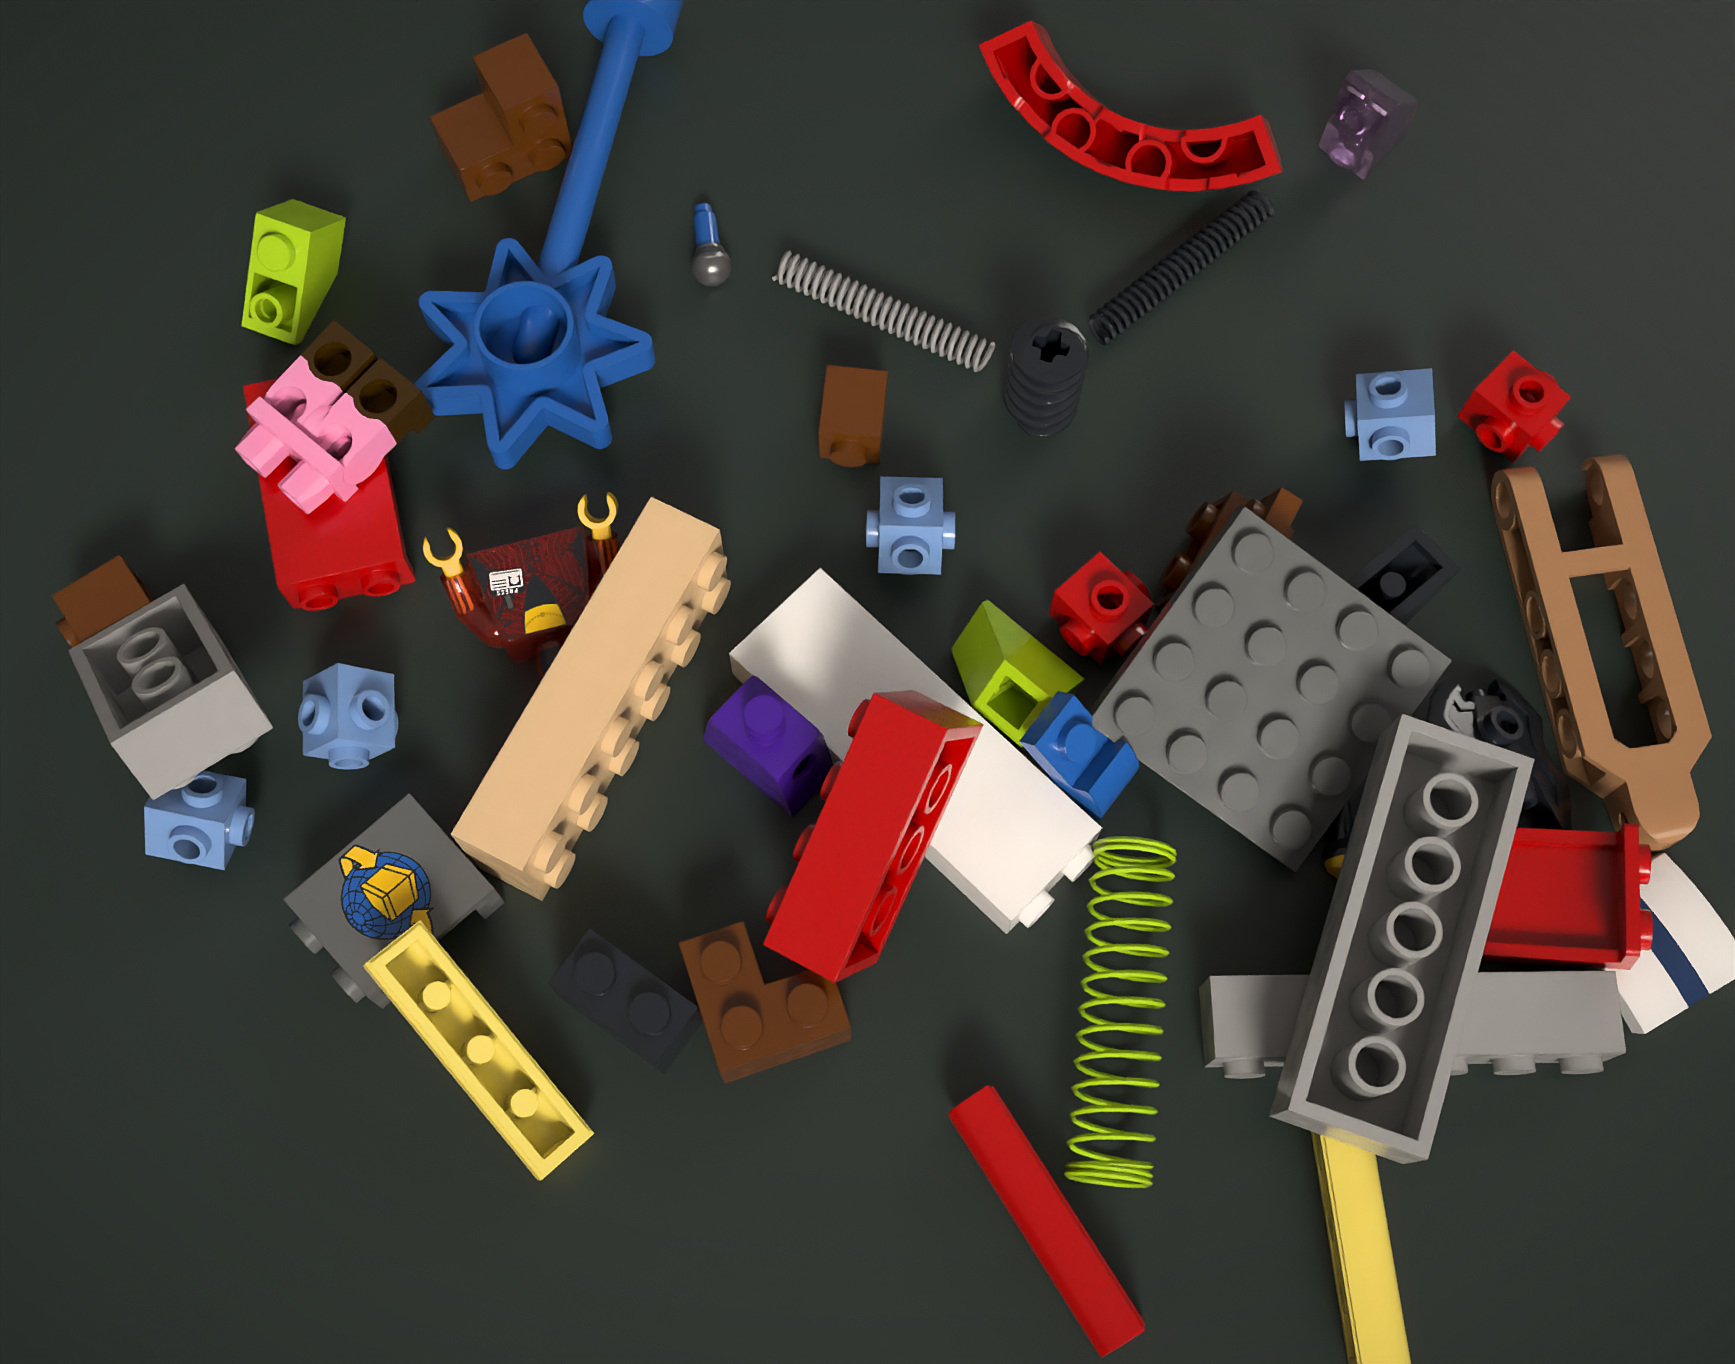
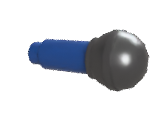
M702 203L695 207V215L693 217L697 249L691 262L692 274L699 283L705 286H718L730 277L732 261L720 245L716 215L712 212V207L709 204Z

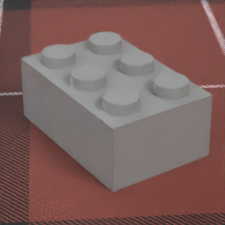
M185 584L180 585L68 650L110 744L152 800H155L171 789L186 786L201 771L229 754L238 753L249 748L259 736L273 729L222 639Z

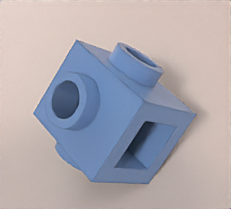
M1432 368L1356 374L1357 399L1345 400L1346 437H1359L1360 461L1436 456Z
M880 477V510H867L866 547L879 548L878 573L941 575L942 549H954L955 512L943 511V478Z
M336 663L303 681V701L298 712V724L303 732V755L329 759V766L336 769L351 770L364 768L369 765L370 759L395 748V737L399 722L394 705V674Z
M203 770L186 786L171 789L155 800L149 797L144 806L145 854L187 864L225 870L236 845L243 847L247 845L254 825L255 810L254 808L246 807V779Z

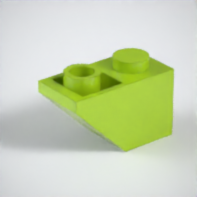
M295 199L256 212L242 327L292 345L302 342L338 274L346 217Z
M988 599L981 603L951 648L972 707L1021 748L1023 745L1019 740L1058 691L1074 695L1085 680Z

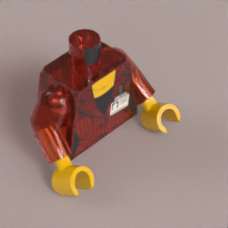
M610 492L607 493V504L610 512L606 518L597 519L589 514L586 494L578 504L579 518L585 526L592 529L590 535L587 536L583 525L466 554L469 566L461 565L459 558L462 555V542L460 536L453 529L447 528L451 539L455 542V549L447 557L434 555L430 550L427 538H424V555L430 563L442 567L444 573L440 576V581L458 620L488 647L505 648L512 662H522L535 658L540 681L544 678L620 550L618 534L611 531L610 527L618 513V502L616 497Z

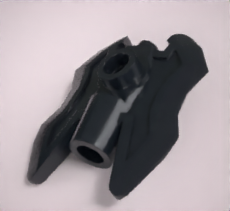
M1498 679L1490 683L1488 694L1485 689H1476L1465 695L1466 701L1460 696L1459 693L1462 689L1456 682L1452 680L1440 682L1430 697L1426 722L1535 759L1521 812L1535 806L1550 829L1572 830L1571 796L1568 783L1550 759L1543 741V720L1541 716L1519 693Z

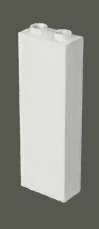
M821 568L729 653L732 674L744 684L752 675L757 676L819 729L824 736L833 764L839 761L843 763L853 738L848 736V727L852 716L863 700H871L873 693L914 690L984 724L925 857L1005 934L1019 921L1027 928L1033 925L1055 900L1048 891L1064 875L1074 882L1093 863L1092 860L1095 855L1092 851L1094 850L1092 845L1096 842L1102 827Z

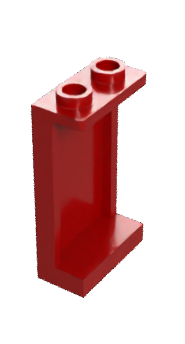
M278 378L244 385L246 407L248 408L259 396L264 399L266 393ZM248 413L249 424L251 428L255 424V421ZM387 454L368 478L356 484L358 490L346 502L333 493L325 502L309 514H306L294 504L277 485L298 464L288 455L266 478L258 473L277 587L292 608H302L308 611L324 610L336 605L339 599L361 594L371 597L386 596L398 591L401 585L415 582L414 569L406 554Z
M1623 823L1618 832L1516 828L1481 961L1630 970L1640 958L1641 950L1649 951L1651 949L1653 937L1651 910L1640 909V884L1648 885L1651 876V849L1649 844H1639L1638 824Z

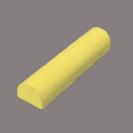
M421 920L363 965L368 974L537 1180L545 1178L594 1134Z
M1311 1131L1348 1364H1411L1376 1155Z

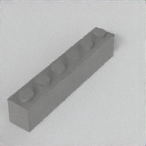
M1616 971L1478 972L1450 1076L1468 1073V1064H1493V1072L1496 1075L1536 1072L1535 1063H1560L1561 1073L1589 1074L1604 1071V1061L1626 1053ZM1310 975L1209 976L1199 987L1204 1067H1223L1225 1078L1246 1079L1265 1076V1067L1284 1066Z

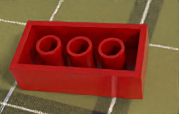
M914 690L873 693L871 700L865 699L860 703L848 727V736L853 738L845 759L843 763L839 761L834 764L823 782L820 798L826 802L816 825L813 823L808 825L795 846L793 860L798 862V866L789 886L783 885L778 890L769 905L766 921L772 925L763 943L764 946L833 983L877 963L984 724Z

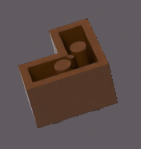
M527 32L472 57L483 93L430 116L440 150L470 203L486 195L499 194L507 189L510 184L535 172L550 170L559 165L563 159L570 157L572 143L559 87Z
M743 921L679 943L716 1063L725 1084L851 1041V1025L837 984L811 970H807L764 985Z

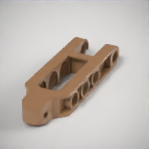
M1619 453L1589 457L1584 460L1581 469L1582 471L1586 470V492L1593 516L1588 523L1595 548L1569 552L1561 551L1543 483L1536 469L1531 466L1498 470L1494 474L1491 486L1493 512L1564 774L1604 800L1616 832L1620 830L1623 823H1626L1627 819L1629 824H1638L1639 844H1649L1651 853L1668 849L1685 838L1695 828L1700 817L1699 803L1690 771L1712 738L1630 461L1625 455ZM1603 573L1607 590L1614 589L1625 627V632L1621 635L1624 647L1631 648L1642 686V691L1637 695L1640 705H1647L1658 745L1630 749L1613 737L1569 578Z

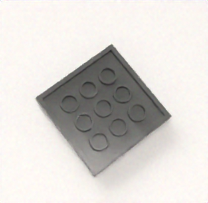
M1238 506L1088 712L1093 717V728L1114 743L1117 740L1126 741L1135 752V758L1296 872L1368 775L1380 734L1401 714L1411 717L1452 660L1248 508Z

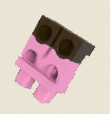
M333 320L271 386L264 399L259 396L246 409L255 421V424L247 431L234 449L250 467L264 478L288 455L298 464L277 485L294 504L306 514H309L325 502L333 493L346 502L358 490L356 484L368 478L379 466L383 457L411 430L419 434L436 417L423 392L381 357L378 359L371 349Z

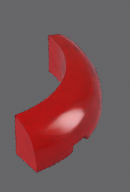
M1032 20L979 45L997 84L1008 101L1022 114L1027 122L1052 146L1074 161L1100 174L1133 185L1159 190L1191 192L1225 189L1249 184L1283 172L1281 158L1269 122L1262 115L1239 123L1207 129L1169 130L1148 126L1115 113L1094 98L1067 69L1055 50L1046 28Z

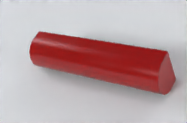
M987 1085L953 1108L947 1116L1100 1358L1113 1352L1145 1331V1321L993 1086L990 1088Z

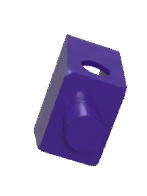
M755 675L748 678L710 718L703 736V740L792 818L819 791L827 774L834 766L824 736L819 729ZM803 760L806 766L797 775L793 776L797 766Z

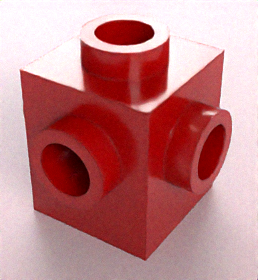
M1513 350L1474 389L1457 417L1476 432L1479 440L1487 448L1494 452L1502 453L1514 463L1530 446L1537 452H1540L1565 425L1557 416L1571 396L1560 388L1558 382L1549 373L1536 369Z
M1098 552L1054 591L1049 615L1061 626L1060 632L1062 637L1075 652L1081 656L1089 654L1102 666L1116 652L1125 658L1134 650L1148 630L1146 624L1154 603L1150 600V594L1146 586L1137 576L1129 571L1121 572L1107 557Z

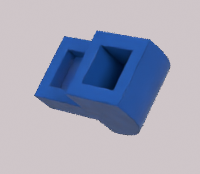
M1058 691L1019 742L1045 770L1043 774L1095 822H1099L1138 771L1139 761L1135 758V752L1126 741L1117 740L1114 743L1092 727V715L1075 695Z

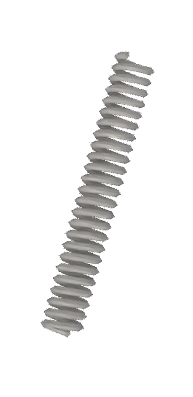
M791 250L785 252L781 259L778 273L772 277L773 281L778 279L781 285L787 283L788 288L795 287L797 292L803 291L805 296L812 294L814 300L820 298L823 304L828 302L830 307L837 305L839 311L845 309L847 315L854 313L856 319L862 317L865 323L871 321L872 326L879 324L880 329L884 330L887 328L889 334L896 332L898 338L904 336L907 342L913 340L914 345L921 344L923 349L930 347L931 353L938 351L940 357L947 355L949 361L956 359L958 365L964 363L967 369L973 366L975 373L984 368L995 348V343L991 342L986 354L979 363L980 356L987 343L986 338L980 340L976 352L970 360L971 353L978 340V336L975 334L971 337L968 347L961 357L963 348L970 335L969 331L966 330L963 332L959 344L953 353L954 345L961 333V328L958 326L954 329L949 344L944 349L945 342L953 327L951 322L946 324L940 341L935 346L937 337L944 325L943 319L937 321L932 336L927 342L928 334L935 322L934 314L928 318L923 333L918 338L919 331L927 317L926 311L920 313L915 328L910 334V329L918 315L917 307L911 310L906 325L901 331L902 324L910 310L909 303L904 304L897 323L893 327V321L902 304L900 299L894 302L888 320L884 324V319L890 310L893 298L892 296L886 298L880 315L876 319V314L885 297L883 292L877 295L872 310L867 316L868 309L876 295L875 288L870 289L866 296L868 290L866 284L862 285L858 291V280L854 281L850 286L851 280L848 276L841 283V273L836 274L834 277V271L830 269L825 274L826 269L824 265L820 266L817 270L816 261L809 265L808 258H804L800 262V255L796 254L792 258ZM787 270L786 277L783 279V274ZM796 272L795 280L791 283V278ZM804 277L803 284L800 286V281ZM812 279H813L812 286H811V288L808 290V285L811 283V281H812ZM822 282L820 291L816 294V290ZM829 286H830L829 293H828V295L825 297V292L827 291V289H828ZM838 288H839L837 298H836V300L833 302V297H834V295L836 294V292H837V290H838ZM847 293L846 301L842 305V299ZM856 293H857V296H856L854 305H853V307L850 309V304H851V302L853 301V299H854V297H855V295H856ZM864 298H865V301H864V304H863V308H862V310L859 312V307H860L861 303L863 302V300H864Z

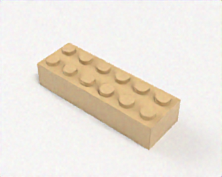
M653 497L649 499L451 833L475 867L543 901L551 886L558 889L564 883L575 861L576 855L571 852L583 829L590 832L598 824L608 801V798L603 795L615 773L623 776L630 768L639 748V741L635 740L646 719L654 721L662 712L670 694V687L666 685L677 665L686 667L691 661L701 638V634L697 632L699 626L708 612L716 614L720 610L728 595L731 581L727 579V557L723 553L720 529Z

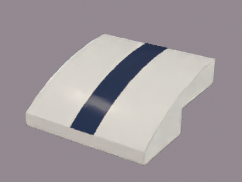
M1658 853L1651 857L1649 884H1640V909L1651 910L1653 937L1651 949L1649 951L1641 950L1640 958L1630 970L1582 967L1584 971H1616L1621 1014L1631 1032L1638 1034L1648 1033L1735 979L1734 937L1698 888L1665 853Z

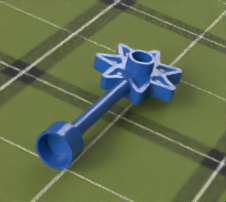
M684 0L586 1L583 11L585 25L604 44L538 264L534 263L517 240L505 238L497 244L485 292L427 291L419 298V306L427 326L449 350L414 385L423 392L435 416L483 413L487 445L495 465L500 469L514 467L548 425L594 448L603 449L609 446L613 436L600 388L647 371L655 364L653 342L647 332L606 318L616 289V280L611 260L606 256H596L579 265L577 264L638 56L657 55L670 47Z

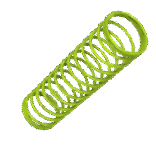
M1116 836L1099 839L1092 845L1094 848L1092 851L1095 855L1092 861L1103 870L1096 872L1089 879V883L1101 896L1093 898L1086 906L1088 911L1101 921L1092 923L1084 932L1089 940L1099 946L1088 950L1082 958L1086 965L1098 972L1087 975L1080 981V984L1084 991L1097 998L1084 1002L1078 1007V1011L1082 1017L1098 1025L1084 1027L1075 1034L1081 1044L1096 1051L1081 1054L1073 1061L1074 1065L1083 1073L1096 1078L1079 1081L1071 1087L1075 1096L1096 1105L1077 1108L1069 1114L1073 1123L1099 1133L1076 1135L1066 1142L1068 1147L1074 1152L1097 1160L1069 1162L1064 1166L1067 1169L1064 1174L1068 1179L1084 1183L1114 1187L1147 1188L1153 1184L1151 1179L1154 1176L1150 1171L1145 1170L1154 1167L1151 1162L1105 1155L1073 1144L1088 1140H1138L1154 1142L1156 1140L1155 1136L1151 1134L1111 1129L1083 1121L1076 1117V1115L1095 1112H1133L1149 1115L1158 1113L1154 1107L1111 1102L1095 1098L1078 1090V1088L1104 1084H1126L1148 1088L1160 1086L1157 1080L1110 1075L1080 1064V1061L1103 1057H1124L1144 1061H1159L1162 1059L1158 1053L1113 1049L1090 1042L1082 1037L1083 1034L1105 1030H1121L1149 1035H1161L1164 1032L1160 1026L1115 1023L1092 1016L1084 1010L1094 1005L1110 1003L1151 1009H1160L1166 1006L1159 999L1131 996L1116 997L1087 986L1088 981L1107 977L1148 983H1162L1168 980L1162 973L1144 970H1112L1089 960L1090 955L1107 951H1117L1146 957H1165L1170 954L1166 948L1161 946L1131 943L1112 944L1098 939L1091 934L1093 929L1109 925L1151 932H1164L1172 928L1168 922L1162 920L1135 917L1110 918L1094 910V904L1112 899L1130 904L1154 907L1168 906L1173 903L1169 896L1151 892L1112 893L1096 885L1095 880L1097 878L1110 874L1155 882L1170 881L1175 878L1172 871L1163 869L1176 862L1175 856L1177 853L1172 846L1154 839ZM1106 850H1141L1163 856L1132 857L1114 854ZM1139 873H1153V874H1160V875H1146V874H1139Z

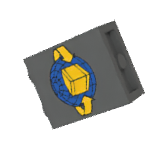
M410 793L283 899L298 916L289 926L299 939L314 954L325 947L339 964L330 974L341 988L356 1003L364 996H367L382 1009L391 1000L364 969L363 965L419 920L422 921L435 939L439 941L475 909L485 920L505 903L494 887Z

